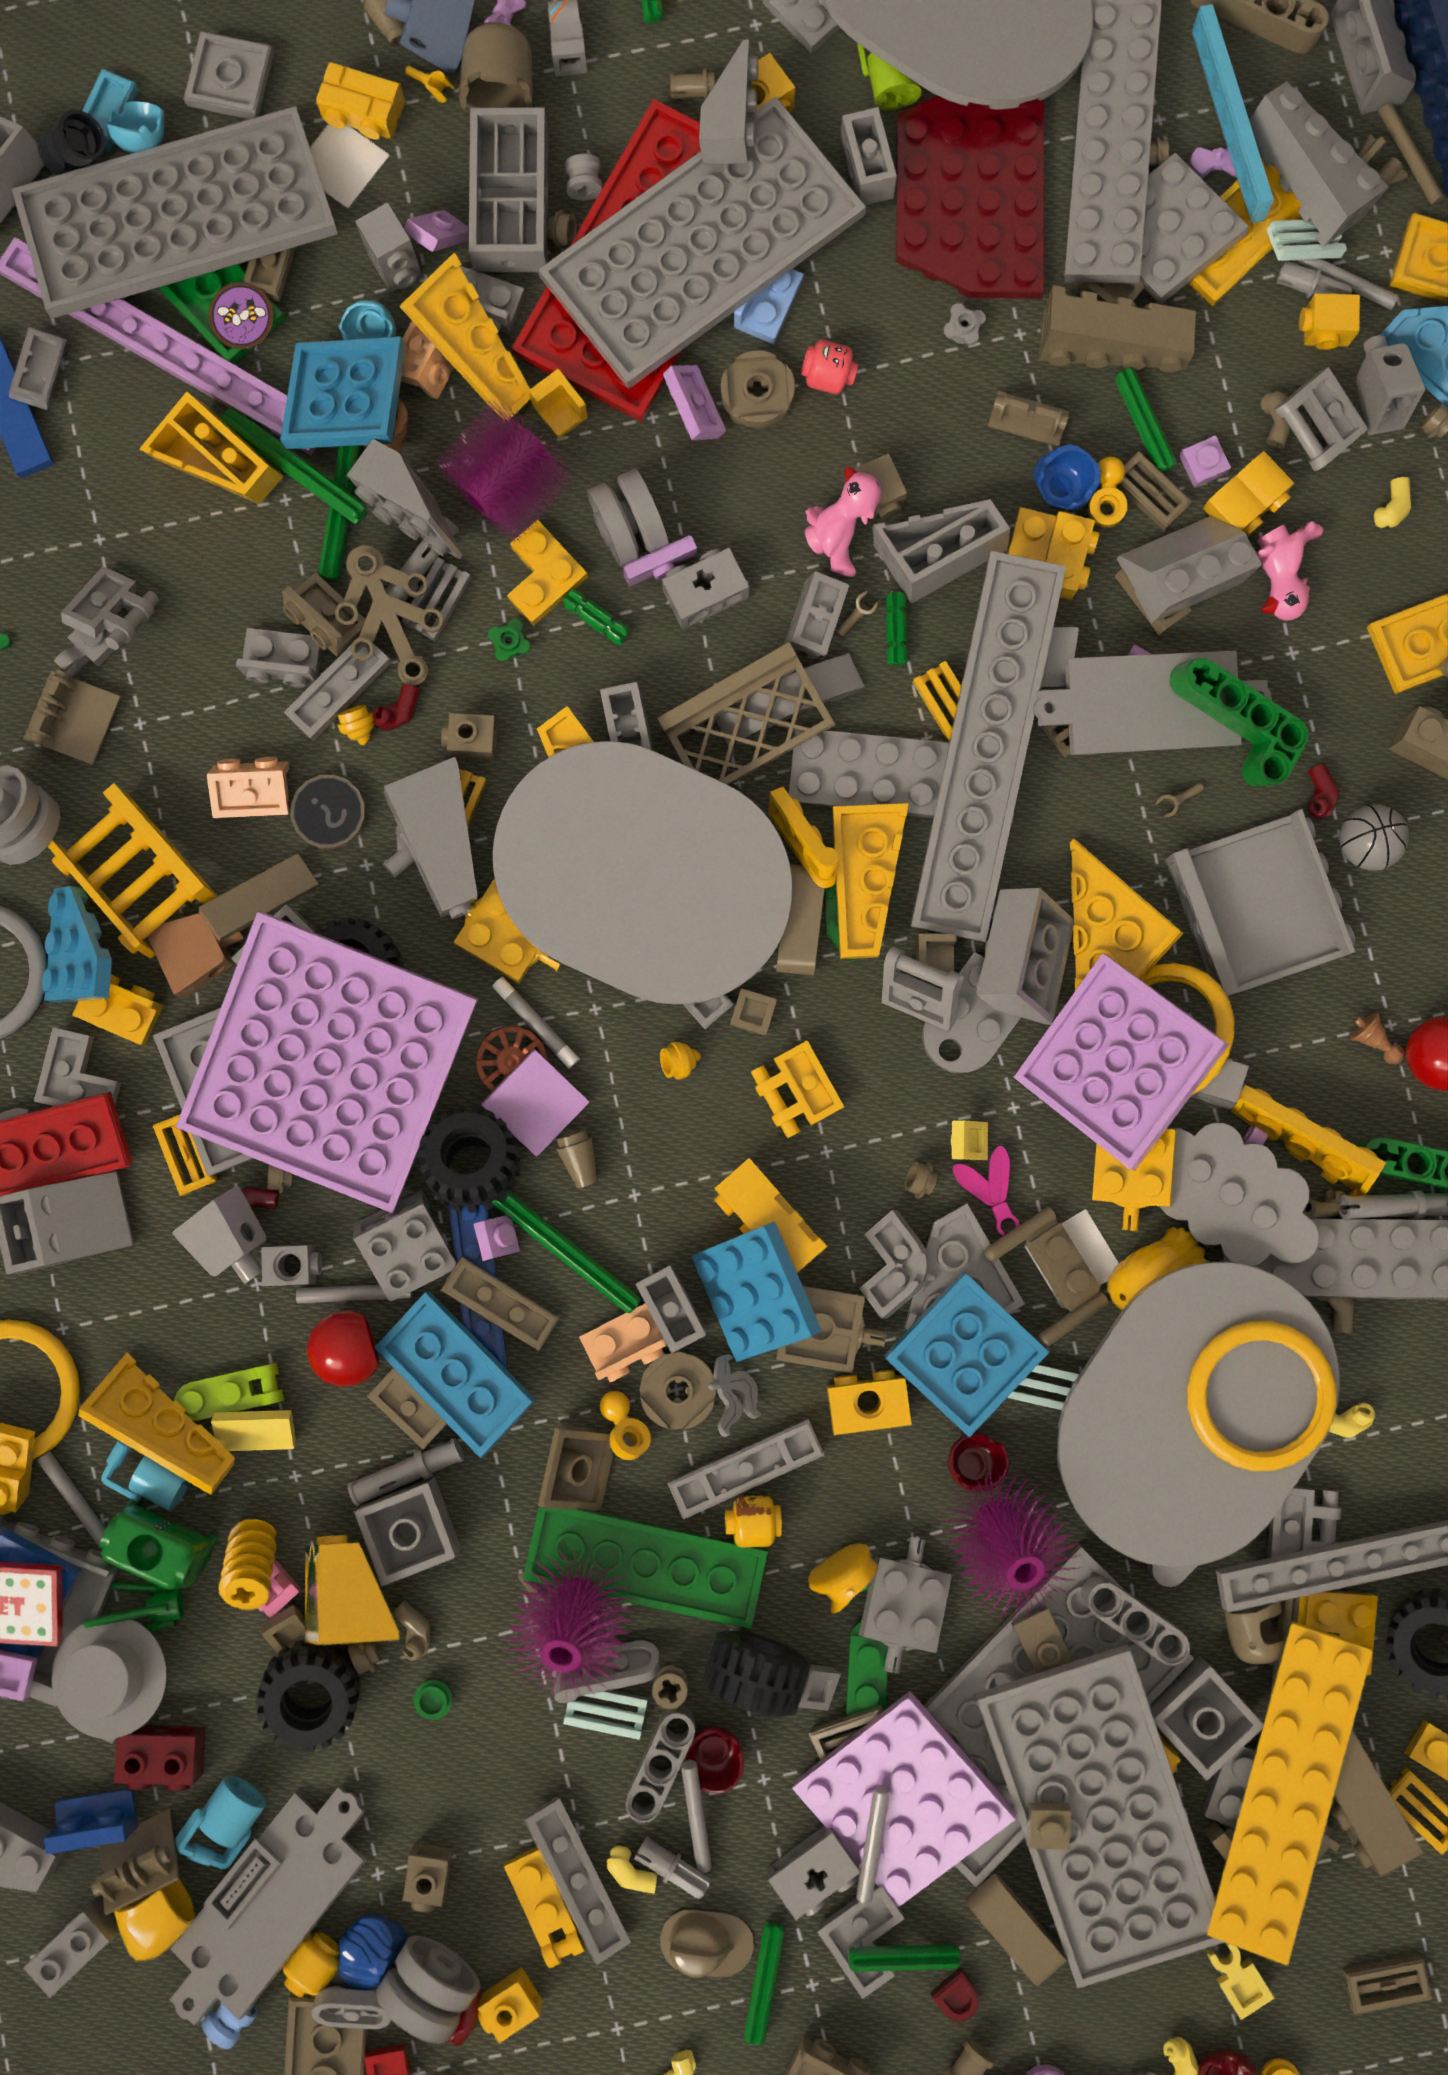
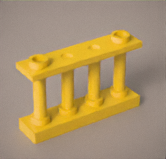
M113 783L103 792L106 798L113 804L108 808L110 813L68 850L53 840L48 845V848L55 855L51 859L53 864L66 876L71 874L122 933L117 937L122 945L132 954L139 951L151 959L155 956V953L145 939L187 901L192 903L197 899L202 904H205L218 897V895L131 796ZM129 823L134 829L130 834L132 838L89 875L78 861L117 826ZM151 848L157 855L153 859L154 864L111 901L100 887L142 849L147 851ZM173 873L180 881L175 885L177 890L137 926L133 927L122 913L165 874L169 877Z

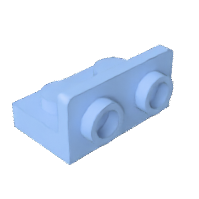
M791 269L734 311V328L775 344L803 282L804 274Z

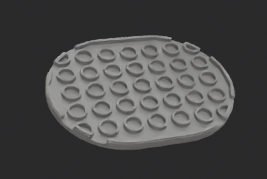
M825 0L830 8L829 14L848 36L925 89L961 105L968 106V103L971 102L989 105L990 109L1017 108L1019 103L1034 99H1045L1063 87L1081 65L1088 49L1093 29L1091 0Z
M612 741L592 742L577 745L552 755L532 769L520 781L509 796L497 823L493 844L495 883L507 914L522 935L549 957L641 999L664 1004H691L717 998L734 990L755 975L768 961L778 946L788 923L792 902L790 863L782 840L768 817L755 803L738 790L644 747Z
M1208 1261L1183 1266L1159 1279L1156 1278L1142 1288L1127 1303L1071 1387L1058 1422L1057 1461L1061 1480L1074 1509L1085 1524L1101 1540L1120 1553L1144 1563L1165 1567L1198 1566L1233 1554L1255 1539L1267 1527L1321 1447L1323 1441L1304 1459L1292 1466L1275 1471H1250L1234 1467L1218 1458L1203 1444L1192 1425L1188 1411L1187 1386L1191 1369L1200 1352L1215 1336L1232 1326L1249 1321H1274L1290 1325L1306 1334L1320 1347L1333 1371L1338 1404V1359L1328 1329L1311 1303L1299 1291L1277 1276L1241 1263ZM1268 1340L1247 1342L1227 1352L1216 1364L1210 1375L1207 1387V1406L1211 1419L1218 1431L1235 1445L1256 1452L1280 1449L1297 1440L1308 1428L1314 1417L1317 1404L1316 1383L1313 1373L1305 1360L1289 1347Z

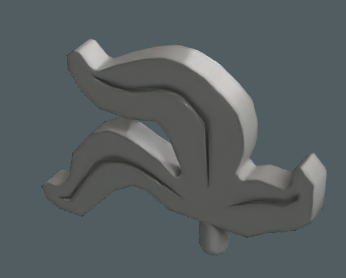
M730 1354L716 1358L713 1372L715 1382L708 1385L709 1390L717 1389L719 1397L725 1404L724 1414L717 1425L719 1433L723 1437L730 1435L729 1429L732 1424L739 1421L742 1411L752 1419L761 1416V1413L756 1408L758 1401L757 1384L745 1371L740 1370L732 1374L730 1373L728 1361L733 1358ZM733 1392L740 1395L741 1403Z

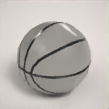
M1381 804L1364 805L1350 813L1344 820L1339 835L1340 847L1346 858L1356 867L1358 866V868L1367 871L1384 870L1397 863L1405 854L1410 839L1408 826L1403 817L1393 808L1391 809V807Z

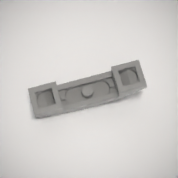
M850 654L841 655L804 668L823 703L829 701L831 704L865 688ZM794 672L783 677L778 692L798 697L802 685V680L798 673ZM774 683L765 689L773 690ZM806 689L804 699L813 701ZM761 693L750 696L745 711L765 716L771 696ZM776 698L771 718L781 721L792 718L796 703ZM742 702L738 703L732 708L740 709ZM802 705L799 714L814 707ZM724 711L716 716V722L720 731L732 735L738 715ZM743 717L738 737L750 740L759 736L763 722ZM769 723L768 728L774 726V724ZM725 739V742L729 748L730 740Z

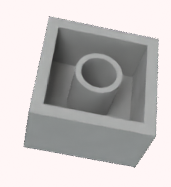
M435 1477L363 1504L354 1511L381 1587L456 1558L462 1550Z
M1200 1655L1149 1706L1155 1724L1206 1781L1263 1729V1723Z

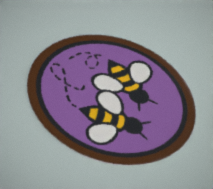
M236 282L223 287L216 293L209 308V322L213 333L222 343L236 349H247L258 345L266 338L272 326L273 310L268 297L262 290L249 283Z

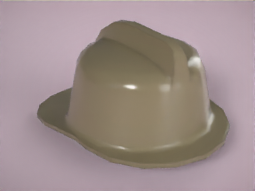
M696 1909L681 1910L671 1915L664 1923L660 1935L661 1951L666 1961L674 1969L692 1978L732 1976L744 1969L751 1960L754 1950L753 1934L747 1923L738 1916L723 1912Z

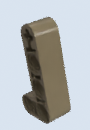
M1189 0L1192 5L1199 9L1201 6L1213 4L1218 18L1298 54H1308L1315 49L1329 20L1326 8L1313 0Z

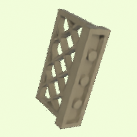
M790 642L657 718L683 765L698 772H701L703 761L721 765L723 769L719 781L728 786L835 725ZM797 671L802 680L799 696L795 697L778 692L782 678ZM774 683L773 690L765 689ZM806 689L813 701L804 699ZM756 693L771 696L765 716L745 711L750 696ZM776 698L796 703L791 723L771 718ZM742 702L740 709L732 708L733 706ZM802 705L817 708L823 718L822 722L811 728L796 725ZM724 711L738 715L732 735L713 730L716 716ZM743 717L763 722L758 742L738 737ZM709 721L707 728L700 727V725ZM769 723L789 728L785 743L778 747L763 744ZM692 730L705 734L699 754L686 751L678 738ZM794 730L803 732L797 735L796 737L792 738ZM711 735L730 740L725 761L705 756ZM736 742L756 747L752 762L745 766L730 763ZM761 749L769 751L768 753L759 757ZM689 757L698 759L695 768ZM729 768L736 770L727 776Z

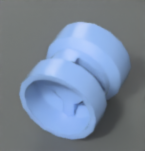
M220 2002L219 2008L212 2010L203 2020V2031L215 2045L223 2049H231L241 2037L242 2028L248 2027L258 2016V2007L254 2003L245 2016L238 2020Z

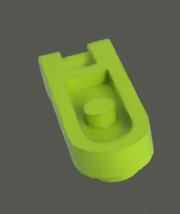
M276 1362L190 1382L183 1385L177 1391L174 1401L177 1400L186 1409V1415L192 1421H198L213 1417L214 1412H237L281 1402L285 1399L283 1390L278 1389L276 1375L279 1374ZM252 1380H261L263 1393L255 1395Z

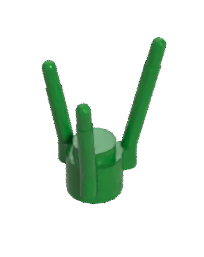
M114 1582L111 1585L113 1590L154 1593V1596L147 1597L145 1608L85 1620L83 1627L102 1626L148 1616L149 1621L156 1620V1622L144 1626L150 1633L161 1628L176 1626V1620H181L184 1617V1601L181 1589H165L156 1584Z

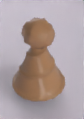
M1373 1013L1365 1018V1020L1359 1016L1354 1020L1358 1027L1350 1035V1040L1358 1041L1361 1044L1384 1051L1383 1057L1388 1064H1398L1404 1059V1049L1400 1045H1391V1042L1388 1040L1379 1013Z

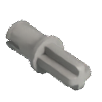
M1290 260L1284 262L1276 280L1277 284L1305 293L1308 299L1315 293L1350 295L1352 293L1351 285L1322 275V269L1318 268L1315 271Z
M646 1836L634 1857V1860L639 1861L662 1876L664 1883H667L669 1880L697 1899L704 1896L710 1885V1878L681 1860L682 1855L680 1853H677V1855L673 1854L648 1836Z

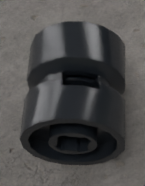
M70 110L64 113L42 133L38 142L40 158L45 166L56 175L87 167L105 149L103 129L96 119L81 110Z

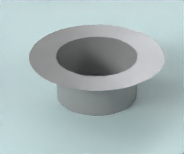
M133 1620L84 1628L83 1624H81L68 1635L60 1646L52 1669L53 1695L60 1712L74 1728L96 1738L110 1739L122 1737L143 1726L158 1708L166 1685V1665L159 1644L146 1628Z

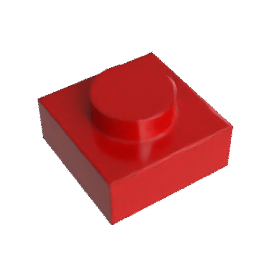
M406 2044L366 2052L364 2060L367 2075H411Z

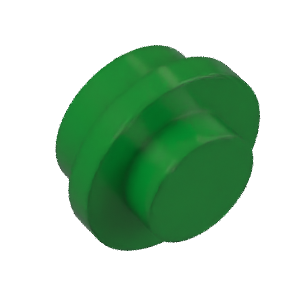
M426 1680L415 1691L414 1707L418 1714L425 1719H440L449 1712L453 1703V1693L450 1687L442 1680Z

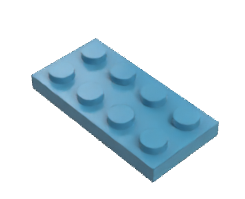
M431 1291L425 1292L375 1346V1349L480 1458L486 1456L536 1402V1399Z

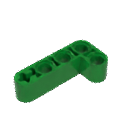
M1198 658L1175 666L1170 674L1172 690L1178 696L1253 744L1242 766V776L1245 782L1255 788L1278 785L1285 782L1307 743L1308 729L1306 724L1209 659ZM1222 690L1225 692L1227 696L1226 705L1223 703L1221 699ZM1252 710L1256 714V724L1251 719ZM1282 730L1285 732L1286 735L1285 743L1282 741L1281 738ZM1265 762L1269 767L1268 776L1264 772Z
M1385 1137L1366 1138L1355 1145L1370 1150L1375 1149V1152L1378 1154L1392 1155L1390 1160H1382L1386 1164L1379 1175L1448 1190V1179L1445 1175V1168L1448 1164L1447 1151ZM1411 1154H1414L1419 1160V1168L1415 1173H1412L1407 1166V1159Z

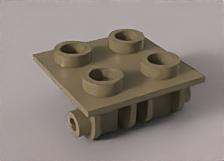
M51 670L23 739L94 765L121 696L71 678V675L61 670Z
M169 1808L138 1823L139 1827L124 1842L99 1846L101 1872L91 1882V1889L96 1897L103 1895L104 1913L106 1915L180 1880L172 1809Z

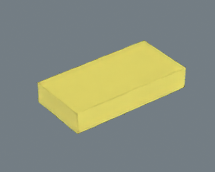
M291 1410L214 1412L211 1423L214 1438L228 1451L294 1449L296 1436Z

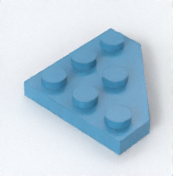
M1448 306L1404 309L1380 335L1386 337L1388 346L1401 343L1408 346L1424 387L1448 407Z
M67 886L56 888L49 900L48 912L51 916V928L45 940L48 963L47 970H45L42 976V989L45 992L44 1001L60 1003L109 999L112 958L108 949L100 948L97 939H100L102 932L95 914L89 913L85 909L84 904H86L88 896L86 891L80 887Z

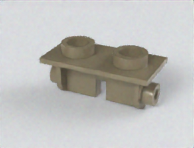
M998 391L987 427L1059 447L1063 430L1068 421L1069 411Z

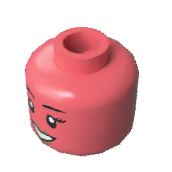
M819 340L815 346L809 345L801 375L806 376V384L810 388L838 395L843 391L845 384L853 385L858 363L852 362L853 353L848 346L828 340Z

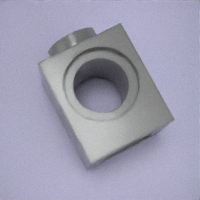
M316 1244L261 1247L262 1286L317 1283L316 1276L321 1275L322 1257L320 1252H316ZM291 1254L296 1255L301 1262V1269L295 1276L290 1275L285 1268V1261Z

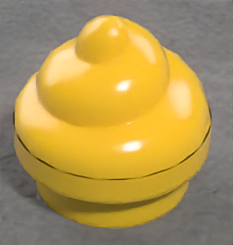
M364 704L338 713L337 716L340 723L337 726L340 733L347 735L350 740L357 741L360 745H366L370 739V732L374 728L373 712H368Z
M681 1042L669 1043L667 1048H662L660 1051V1063L667 1078L674 1077L677 1080L687 1078L696 1067L697 1061L701 1058L697 1050L691 1049L687 1044Z

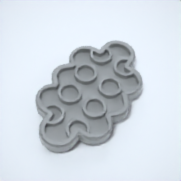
M1225 1123L1206 1125L1195 1136L1181 1128H1167L1177 1130L1172 1207L1160 1206V1208L1168 1216L1176 1220L1188 1221L1190 1232L1197 1241L1205 1245H1221L1224 1255L1232 1263H1241L1252 1267L1261 1265L1271 1254L1286 1263L1298 1264L1307 1261L1316 1253L1319 1246V1232L1316 1225L1303 1214L1309 1202L1310 1190L1306 1180L1299 1173L1291 1169L1278 1168L1274 1154L1267 1147L1261 1144L1245 1145L1237 1130Z

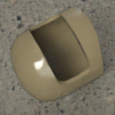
M1280 1601L1228 1613L1224 1610L1230 1645L1235 1656L1241 1661L1249 1664H1266L1274 1662L1282 1656L1287 1634L1275 1630L1271 1622V1617L1277 1616L1282 1612Z

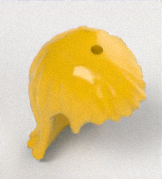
M1171 1227L1167 1229L1165 1235L1159 1241L1131 1253L1113 1269L1107 1283V1291L1112 1302L1120 1310H1123L1127 1303L1142 1288L1156 1278L1159 1279L1183 1266L1208 1262L1204 1258L1205 1249L1199 1246L1198 1241L1192 1237L1191 1232L1185 1231L1184 1228L1177 1229Z

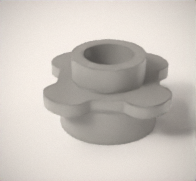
M961 303L954 304L950 310L951 319L944 326V334L947 338L959 344L974 345L979 339V327L985 323V314L981 310L972 311L966 309ZM965 321L968 323V326L963 327L961 323Z

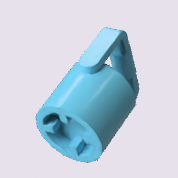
M117 1440L106 1460L108 1465L101 1477L103 1484L134 1501L139 1502L142 1496L170 1512L173 1511L184 1497L191 1483L146 1456L143 1457L136 1468L129 1487L117 1482L112 1477L117 1468L121 1467L131 1449L128 1445Z
M226 1775L203 1809L197 1808L177 1835L175 1843L179 1853L187 1856V1859L205 1866L212 1865L220 1869L228 1868L249 1840L251 1826L267 1805L262 1793L248 1781L234 1775ZM199 1827L207 1837L228 1848L221 1855L212 1849L196 1843L192 1844L188 1841Z

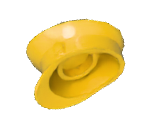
M861 1543L848 1545L824 1559L810 1572L808 1577L809 1587L817 1593L827 1595L831 1599V1613H838L870 1583L876 1574L878 1565L872 1558L868 1545Z

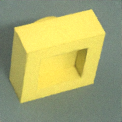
M952 1121V1159L988 1160V1122Z

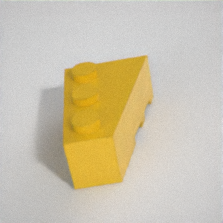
M189 392L182 396L139 449L162 463L257 504H261L284 477L212 410Z

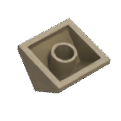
M564 1422L558 1423L554 1430L538 1506L542 1508L601 1511L614 1454L609 1442V1432Z

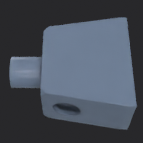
M387 0L384 14L404 22L400 38L402 46L454 75L462 58L475 0Z

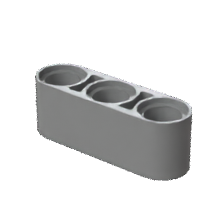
M1093 1576L1084 1582L1081 1589L1083 1602L1099 1619L1164 1664L1178 1665L1187 1658L1190 1652L1189 1641L1173 1623L1104 1576ZM1102 1588L1110 1589V1600L1102 1606L1094 1605L1093 1597L1095 1593ZM1135 1611H1141L1143 1613L1142 1624L1136 1628H1127L1126 1620L1128 1616ZM1166 1635H1175L1176 1643L1174 1647L1169 1651H1160L1159 1644L1161 1639Z
M684 1704L674 1709H665L629 1785L626 1810L629 1816L637 1822H650L657 1817L693 1741L696 1724L695 1715ZM675 1718L683 1719L687 1723L688 1729L680 1734L673 1733L667 1727L668 1722ZM656 1755H664L670 1759L672 1764L667 1769L659 1770L653 1767L650 1761ZM645 1791L649 1792L655 1801L648 1806H642L635 1801L634 1796L639 1792Z

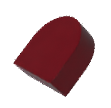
M961 1967L930 1992L934 2002L951 2020L966 2021L973 2017L978 2010L979 1996L976 1987Z

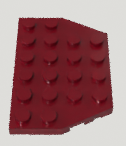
M936 96L899 113L896 122V263L911 270H918L923 276L935 282L938 279L958 289V293L967 298L1042 299L1044 293V99H1034L1019 103L1017 108L990 109L989 105L969 102L968 106Z

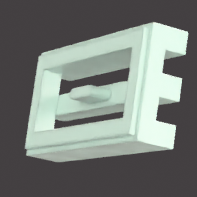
M1304 220L1273 221L1267 228V233L1278 261L1341 258L1347 250L1345 243H1339L1342 235L1324 248L1320 244L1310 245L1311 243H1319L1316 236L1320 233L1312 220L1308 223ZM1283 244H1296L1291 246H1283Z
M1037 1365L1032 1370V1372L1071 1380V1387L1079 1376L1077 1373ZM1025 1378L1019 1384L1066 1396L1071 1389ZM1013 1391L1007 1397L1062 1410L1064 1405L1062 1401Z
M615 1690L597 1692L595 1695L593 1693L583 1695L638 1707L637 1713L577 1701V1698L567 1703L563 1724L640 1740L648 1697ZM574 1710L634 1722L635 1725L630 1726L574 1714Z

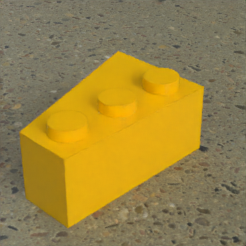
M750 1158L714 1188L719 1193L714 1200L728 1217L735 1212L744 1222L739 1228L743 1234L775 1221L797 1273L827 1247Z

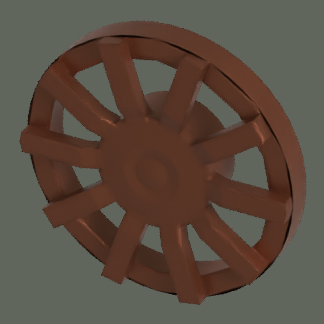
M503 1026L491 1031L482 1040L476 1053V1069L481 1081L488 1089L493 1091L496 1086L491 1081L500 1074H504L505 1079L526 1057V1054L536 1046L541 1056L547 1060V1053L543 1043L533 1032L520 1026ZM506 1032H517L514 1045L508 1044L505 1036ZM498 1035L503 1045L501 1050L489 1043ZM522 1036H528L533 1042L524 1049H520ZM485 1048L496 1054V1059L482 1060ZM497 1065L498 1069L486 1078L482 1066Z

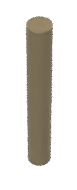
M1390 102L1384 105L1378 113L1430 205H1436L1445 198L1443 192L1393 104Z

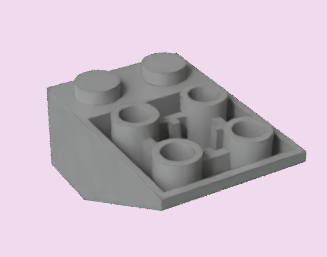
M372 439L347 474L348 478L357 487L355 494L367 504L374 506L375 508L372 510V513L385 524L390 526L392 522H395L399 525L398 528L415 541L419 537L425 539L426 545L439 555L444 556L447 552L461 559L463 554L432 492L400 453Z
M118 1171L0 1196V1248L6 1275L26 1273L134 1246Z

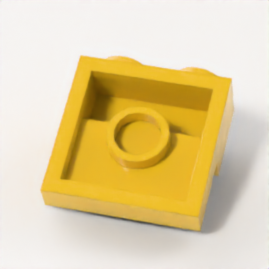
M1020 507L1008 554L1066 566L1060 597L1073 600L1078 589L1084 590L1086 587L1090 567L1084 566L1087 553L1094 554L1099 532L1093 531L1095 520L1061 511L1058 512L1057 516Z
M0 1423V1515L10 1512L16 1513L29 1496L35 1431Z

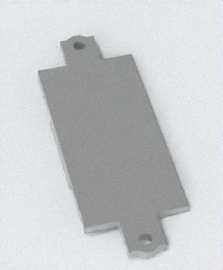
M1237 651L1065 659L1066 689L1036 692L1037 700L1033 706L1034 714L1038 718V726L1069 725L1070 755L1242 745L1240 735L1178 696L1170 686V674L1175 666L1198 658L1209 659L1238 678ZM1267 680L1243 681L1272 700ZM1222 690L1221 699L1223 703L1226 705L1227 696L1225 692ZM1046 703L1051 705L1052 710L1050 713L1045 711Z
M338 1787L319 1812L299 1793H294L259 1838L254 1839L204 1902V1908L194 1919V1922L171 1948L178 1958L192 1971L170 1999L181 2019L189 2020L193 2025L199 2024L217 1999L238 2020L242 2019L365 1863L366 1859L345 1839L366 1812L360 1805L359 1798L354 1793L346 1792L342 1787ZM345 1801L350 1805L347 1813L342 1810V1804ZM189 1998H191L194 2001V2007L192 2009H189L187 2006V2000Z

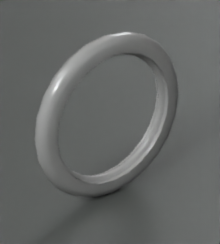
M0 906V926L13 933L23 945L28 957L30 971L24 996L11 1012L0 1019V1039L17 1031L29 1021L37 1010L45 993L42 989V976L45 970H47L46 951L37 932L26 919L3 906Z

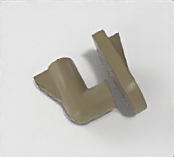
M1370 134L1366 137L1358 155L1367 164L1386 141L1382 137L1376 140ZM1393 157L1389 158L1377 172L1388 186L1401 182L1408 176L1402 168L1401 162Z

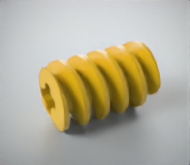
M257 1519L243 1520L237 1523L228 1535L226 1555L223 1561L224 1566L219 1583V1593L223 1600L233 1607L252 1610L266 1604L269 1598V1588L275 1562L274 1554L277 1550L275 1540L277 1531L265 1521Z

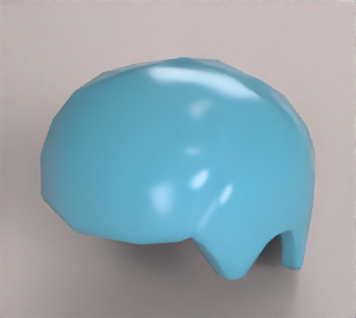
M126 102L121 115L117 116L114 110L110 111L107 123L108 136L123 150L131 153L160 146L165 134V111L159 106L148 102Z
M360 300L347 307L339 324L343 340L396 337V326L391 312L376 300Z

